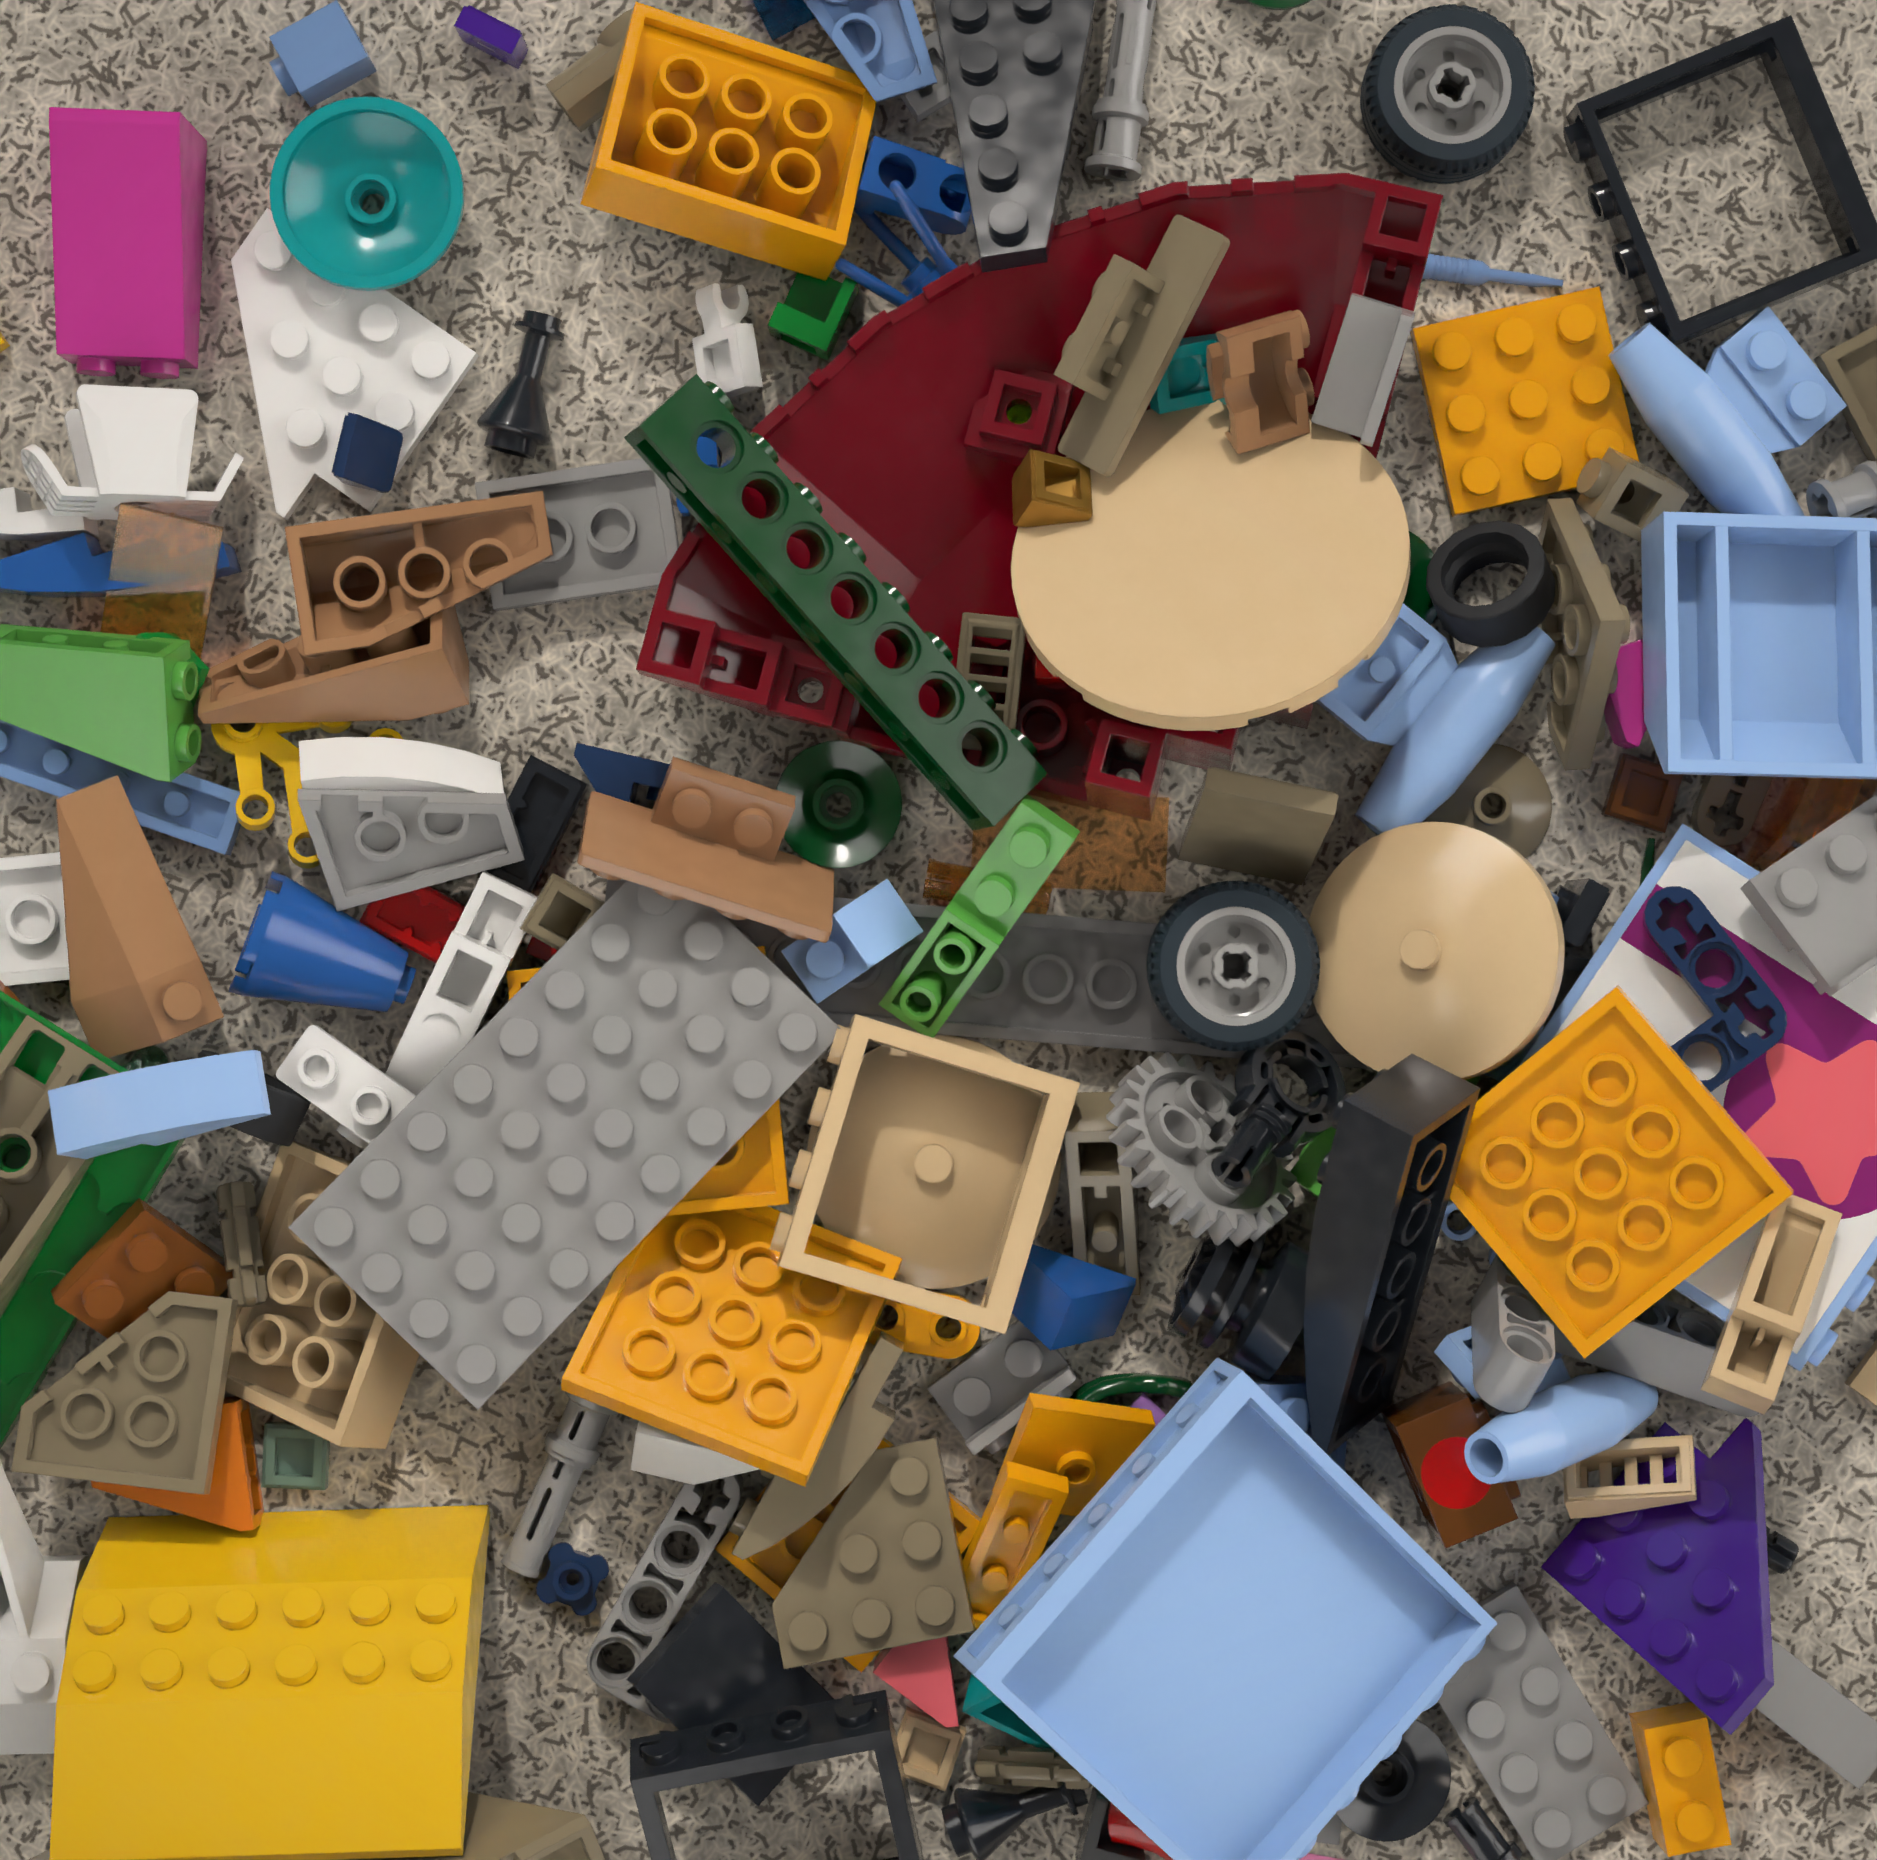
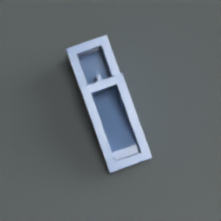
M258 1050L171 1062L48 1090L57 1155L80 1159H89L139 1144L158 1146L271 1115L261 1051Z

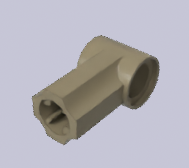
M633 8L617 17L601 32L597 39L598 45L546 84L548 91L580 132L584 131L604 114Z

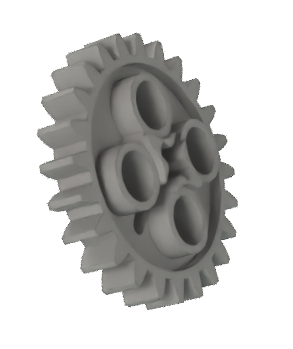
M1165 1052L1158 1060L1149 1056L1139 1066L1136 1065L1118 1083L1119 1088L1109 1098L1115 1107L1106 1115V1119L1118 1127L1109 1136V1141L1126 1149V1152L1117 1159L1118 1164L1135 1169L1138 1175L1133 1178L1130 1184L1133 1188L1147 1187L1152 1192L1148 1203L1152 1209L1161 1204L1169 1208V1223L1171 1225H1176L1182 1218L1187 1220L1192 1237L1197 1239L1204 1231L1208 1230L1215 1245H1220L1228 1237L1235 1246H1240L1248 1238L1253 1242L1257 1241L1286 1216L1288 1212L1285 1208L1295 1199V1196L1288 1188L1297 1181V1177L1285 1169L1294 1160L1293 1155L1285 1156L1284 1158L1276 1157L1272 1153L1276 1147L1274 1145L1247 1187L1235 1188L1227 1185L1223 1181L1235 1164L1230 1163L1224 1173L1218 1177L1213 1169V1161L1223 1151L1236 1132L1235 1122L1247 1110L1245 1109L1235 1117L1229 1113V1106L1237 1096L1234 1090V1076L1229 1073L1221 1081L1216 1078L1213 1064L1209 1061L1197 1070L1195 1062L1189 1054H1185L1178 1062L1170 1052Z

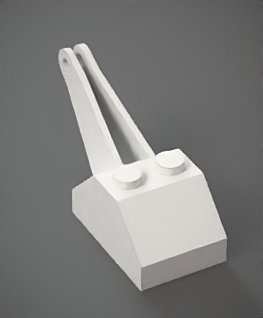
M1 1459L0 1755L54 1754L58 1692L76 1590L88 1565V1555L42 1556L6 1477Z

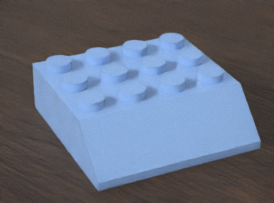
M1664 511L1641 530L1644 722L1664 774L1877 779V518Z

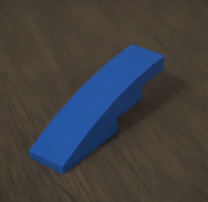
M83 532L0 559V592L45 598L118 597L178 589L242 572L235 549L224 542L171 558L167 544L154 537L103 553L99 540Z

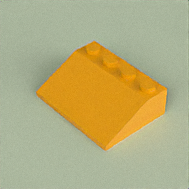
M635 2L594 146L580 204L826 281L846 246L876 102L855 73Z

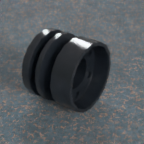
M1266 1233L1255 1242L1248 1238L1239 1248L1234 1245L1229 1237L1220 1245H1215L1208 1234L1197 1245L1175 1290L1174 1308L1167 1330L1180 1337H1185L1199 1316L1202 1315L1204 1318L1197 1335L1196 1345L1203 1349H1208L1222 1334L1224 1329L1227 1328L1234 1332L1229 1345L1227 1361L1263 1380H1269L1288 1355L1304 1325L1306 1267L1309 1251L1292 1242H1286L1276 1252L1270 1262L1267 1263L1260 1259L1265 1247Z

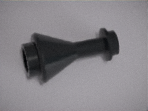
M525 310L523 320L515 321L514 327L526 333L516 374L477 420V425L482 430L487 431L485 447L526 459H534L537 445L546 446L551 443L552 438L540 380L550 340H564L565 334L560 332L562 320L545 313Z
M1065 1782L1059 1788L1036 1787L1019 1794L957 1788L954 1791L955 1803L944 1806L941 1810L957 1857L972 1853L976 1860H986L1027 1818L1066 1804L1075 1816L1079 1814L1077 1807L1088 1804V1799L1084 1789H1066Z

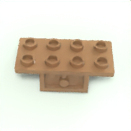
M674 756L672 757L653 810L596 791L590 793L586 804L577 863L589 868L596 875L608 880L624 879L652 888L659 895L671 900L687 899L715 908L719 913L731 919H750L775 927L786 936L794 939L805 940L810 938L826 943L832 932L834 869L814 864L804 858L778 850L795 810L796 796Z

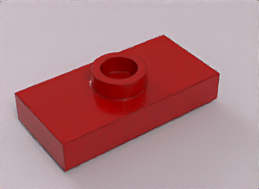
M429 886L370 902L359 922L437 963L466 905Z

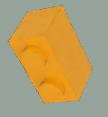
M1692 1702L1629 1713L1644 1794L1649 1802L1647 1809L1652 1835L1656 1843L1668 1857L1732 1845L1707 1717Z

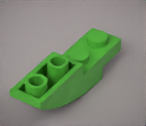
M1026 794L878 1005L920 1034L934 1038L999 948L1010 929L1072 845L1080 831Z

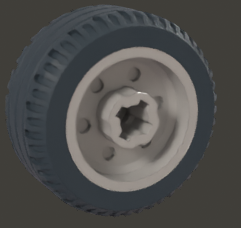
M1457 4L1432 6L1419 10L1402 19L1388 31L1377 46L1367 66L1360 95V109L1366 133H1368L1371 143L1383 159L1392 167H1396L1399 172L1409 177L1437 184H1452L1473 179L1497 165L1510 152L1525 130L1534 104L1535 81L1529 56L1526 55V50L1519 38L1514 36V32L1505 23L1499 22L1495 16L1488 12L1478 11V8L1465 5L1457 6ZM1442 86L1443 91L1451 95L1457 94V101L1453 102L1451 97L1443 93L1438 94L1437 88Z
M1222 881L1194 889L1170 906L1159 920L1152 934L1148 947L1146 969L1148 984L1154 1002L1172 1027L1188 1039L1205 1047L1221 1051L1239 1052L1254 1050L1257 1047L1261 1048L1271 1044L1290 1032L1301 1021L1310 1008L1318 988L1320 957L1318 944L1312 928L1301 911L1290 900L1277 891L1257 883ZM1228 954H1238L1242 958L1241 971L1243 973L1237 978H1228L1223 974V958Z

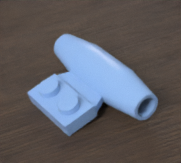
M1769 306L1758 310L1712 350L1713 353L1705 371L1651 323H1647L1636 330L1611 351L1608 356L1645 424L1709 504L1717 511L1727 514L1805 516L1775 462L1772 453L1800 447L1847 405Z
M1403 603L1388 636L1369 660L1366 659V661L1362 659L1357 666L1338 680V687L1315 701L1362 740L1393 746L1355 816L1375 834L1379 835L1399 826L1423 822L1455 793L1518 714L1555 647L1554 641L1537 626L1527 636L1509 644L1478 647L1458 665L1447 642V638Z
M1471 1326L1446 1335L1434 1353L1451 1371L1455 1381L1467 1389L1474 1399L1477 1400L1481 1397L1475 1391L1473 1384ZM1556 1352L1551 1366L1528 1407L1518 1413L1502 1411L1468 1438L1464 1450L1466 1464L1478 1480L1487 1484L1553 1474L1613 1447L1655 1412L1658 1405L1657 1388L1613 1371L1584 1374L1570 1378L1561 1358L1564 1354Z

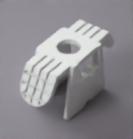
M88 384L81 385L76 392L79 409L69 410L64 418L79 487L67 486L50 458L37 445L31 444L21 450V460L25 472L51 515L80 516L91 520L208 521L244 459L241 455L234 454L213 492L187 491L198 407L197 393L189 389ZM128 502H147V503H150V504L138 505V506L123 505V503H128Z

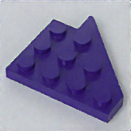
M1746 1417L1711 1458H1708L1694 1446L1697 1500L1600 1517L1582 1518L1541 1566L1543 1570L1730 1735L1774 1686L1761 1431ZM1664 1422L1652 1437L1682 1435ZM1675 1457L1663 1459L1664 1483L1677 1482ZM1649 1461L1638 1463L1639 1485L1650 1484ZM1624 1470L1615 1479L1613 1486L1625 1485Z

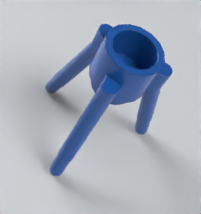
M894 180L890 183V190L936 265L928 257H925L920 262L874 212L873 214L854 210L868 228L910 271L900 283L908 291V294L901 293L846 259H838L835 266L837 270L852 278L858 284L899 307L923 293L922 288L958 266L948 257L902 183Z

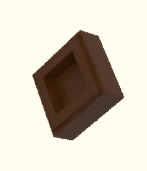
M1622 753L1619 756L1601 814L1655 832L1665 833L1684 774H1664L1660 764Z

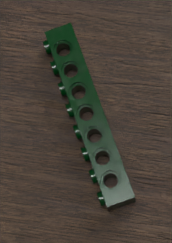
M697 374L694 375L624 437L625 440L972 830L994 827L1048 774L1036 760L1039 756L1036 747L1020 731L1013 728L1009 730L994 713L996 704L991 695L973 680L966 681L950 663L953 660V655L948 646L930 631L924 633L907 614L910 611V606L904 596L887 582L880 583L864 565L867 558L861 547L843 532L837 534L820 515L823 512V508L817 497L799 482L793 484L776 465L779 462V458L773 447L758 433L751 432L749 434L732 415L734 406L725 392L713 382L707 381L704 383ZM699 437H707L717 443L722 452L720 468L710 467L700 459L697 453ZM744 487L754 488L764 497L766 513L763 519L755 518L745 510L742 504ZM789 537L802 540L808 547L810 562L807 569L795 566L788 558L786 545ZM834 586L845 589L853 600V613L849 619L839 616L831 605V592ZM879 635L888 638L895 646L897 658L893 668L882 665L876 657L875 642ZM923 684L933 688L938 695L940 705L935 717L927 715L919 705L918 694ZM967 733L975 736L982 747V757L977 766L970 764L962 752V741Z

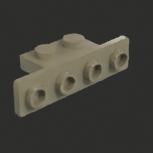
M1176 215L1172 219L1147 271L1116 254L1113 255L1106 271L1100 275L1093 287L1092 299L1077 329L1065 342L1062 358L1053 374L1085 391L1058 445L1060 453L1104 476L1110 477L1114 474L1230 246V240L1227 237L1182 215Z

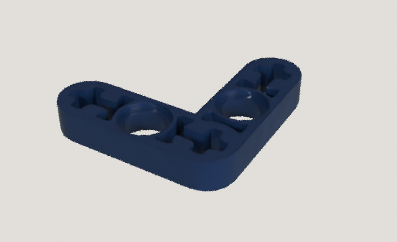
M1680 886L1665 887L1655 892L1648 900L1643 913L1644 927L1649 937L1712 1016L1671 1047L1681 1059L1685 1050L1696 1042L1711 1044L1718 1050L1721 1056L1719 1072L1709 1080H1700L1709 1092H1712L1776 1045L1785 1033L1787 1015L1781 1002L1699 897L1691 890ZM1665 900L1674 907L1683 902L1689 906L1691 912H1689L1684 920L1695 936L1705 926L1714 937L1697 944L1685 959H1681L1674 949L1687 942L1679 931L1671 927L1663 932L1656 923L1663 914L1658 905ZM1717 950L1725 953L1731 959L1734 973L1727 985L1720 988H1711L1699 981L1695 973V964L1698 957L1707 951ZM1745 978L1755 990L1745 993L1742 997L1755 1011L1766 1006L1773 1015L1766 1024L1771 1034L1765 1039H1762L1757 1033H1752L1745 1037L1740 1032L1738 1026L1743 1023L1745 1018L1734 1002L1727 1008L1726 1012H1723L1715 1002V1000L1732 994Z

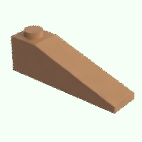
M543 491L285 527L305 656L371 647L553 556Z
M455 605L368 648L305 656L301 635L284 644L276 639H268L209 668L204 684L199 691L197 715L203 724L409 721L432 714L446 713L454 708L469 705V659Z
M118 775L57 798L56 812L63 881L70 1001L90 1047L109 1058L164 1043L223 1018L224 1015L197 951Z

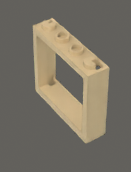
M855 1014L851 1019L849 1028L838 1025L841 1029L837 1028L833 1043L830 1046L826 1062L836 1064L837 1069L830 1090L822 1087L817 1089L807 1124L819 1128L812 1151L808 1152L799 1149L788 1185L789 1187L799 1189L798 1197L792 1215L780 1212L769 1249L780 1252L778 1266L1006 1334L1080 1083ZM868 1041L1043 1094L980 1306L804 1253Z

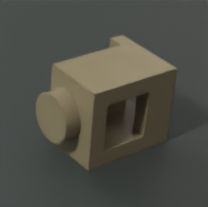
M1609 447L1602 460L1593 458L1582 469L1577 481V490L1581 495L1576 503L1593 519L1641 543V530L1664 511L1679 512L1689 493L1666 474L1656 469L1653 470Z

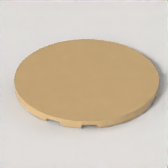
M1220 400L1163 414H1158L1152 409L1147 410L1137 426L1114 474L1107 477L1091 469L1093 515L1089 521L1037 527H1018L1012 551L1011 577L1018 616L1025 630L1027 640L1038 659L1054 677L1059 676L1069 686L1080 692L1084 701L1111 715L1134 723L1163 729L1213 731L1248 726V719L1265 716L1286 708L1288 712L1292 713L1336 689L1340 678L1357 666L1362 659L1365 661L1366 659L1369 660L1388 636L1399 615L1408 587L1411 550L1407 516L1401 497L1392 479L1380 462L1360 442L1347 433L1312 423L1313 414L1310 413V433L1237 454L1225 435V432L1231 430L1229 409Z

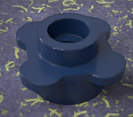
M567 1542L555 1544L548 1553L551 1564L547 1575L537 1584V1595L546 1604L557 1601L571 1606L573 1612L577 1615H588L597 1606L595 1593L600 1580L605 1579L609 1573V1564L605 1557L600 1554L590 1556L585 1552L574 1550L572 1545ZM568 1574H577L579 1582L574 1585L568 1583Z

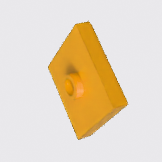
M1029 1393L992 1493L1006 1461H1011L1068 1477L1069 1495L1060 1514L1077 1516L1154 1429L1155 1422L1152 1411Z

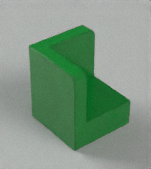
M797 272L784 304L777 302L767 326L770 336L828 361L859 293L858 283L848 277H845L843 283L830 277L824 281Z

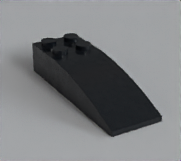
M1410 1054L1389 1070L1382 1069L1371 1082L1355 1093L1349 1092L1344 1095L1336 1106L1331 1120L1332 1128L1336 1129L1331 1151L1322 1161L1317 1174V1182L1322 1186L1314 1214L1306 1267L1304 1350L1306 1391L1312 1439L1328 1456L1391 1405L1480 1091L1479 1087L1414 1054Z

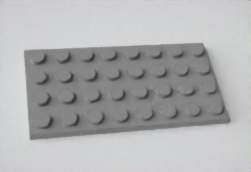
M626 881L288 1228L478 1410L833 1043L837 1028H841L715 908L687 899L671 900L659 895L652 888Z

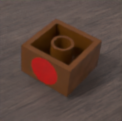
M1448 1381L1392 1404L1381 1412L1426 1524L1445 1549L1519 1519L1511 1501L1521 1497L1517 1482L1484 1483L1471 1473L1466 1464L1464 1450L1468 1438L1491 1420L1481 1400L1476 1401L1469 1392L1463 1393L1451 1381Z

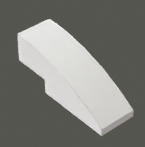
M335 737L299 741L300 776L303 789L504 793L500 762L465 750L422 741L386 737Z

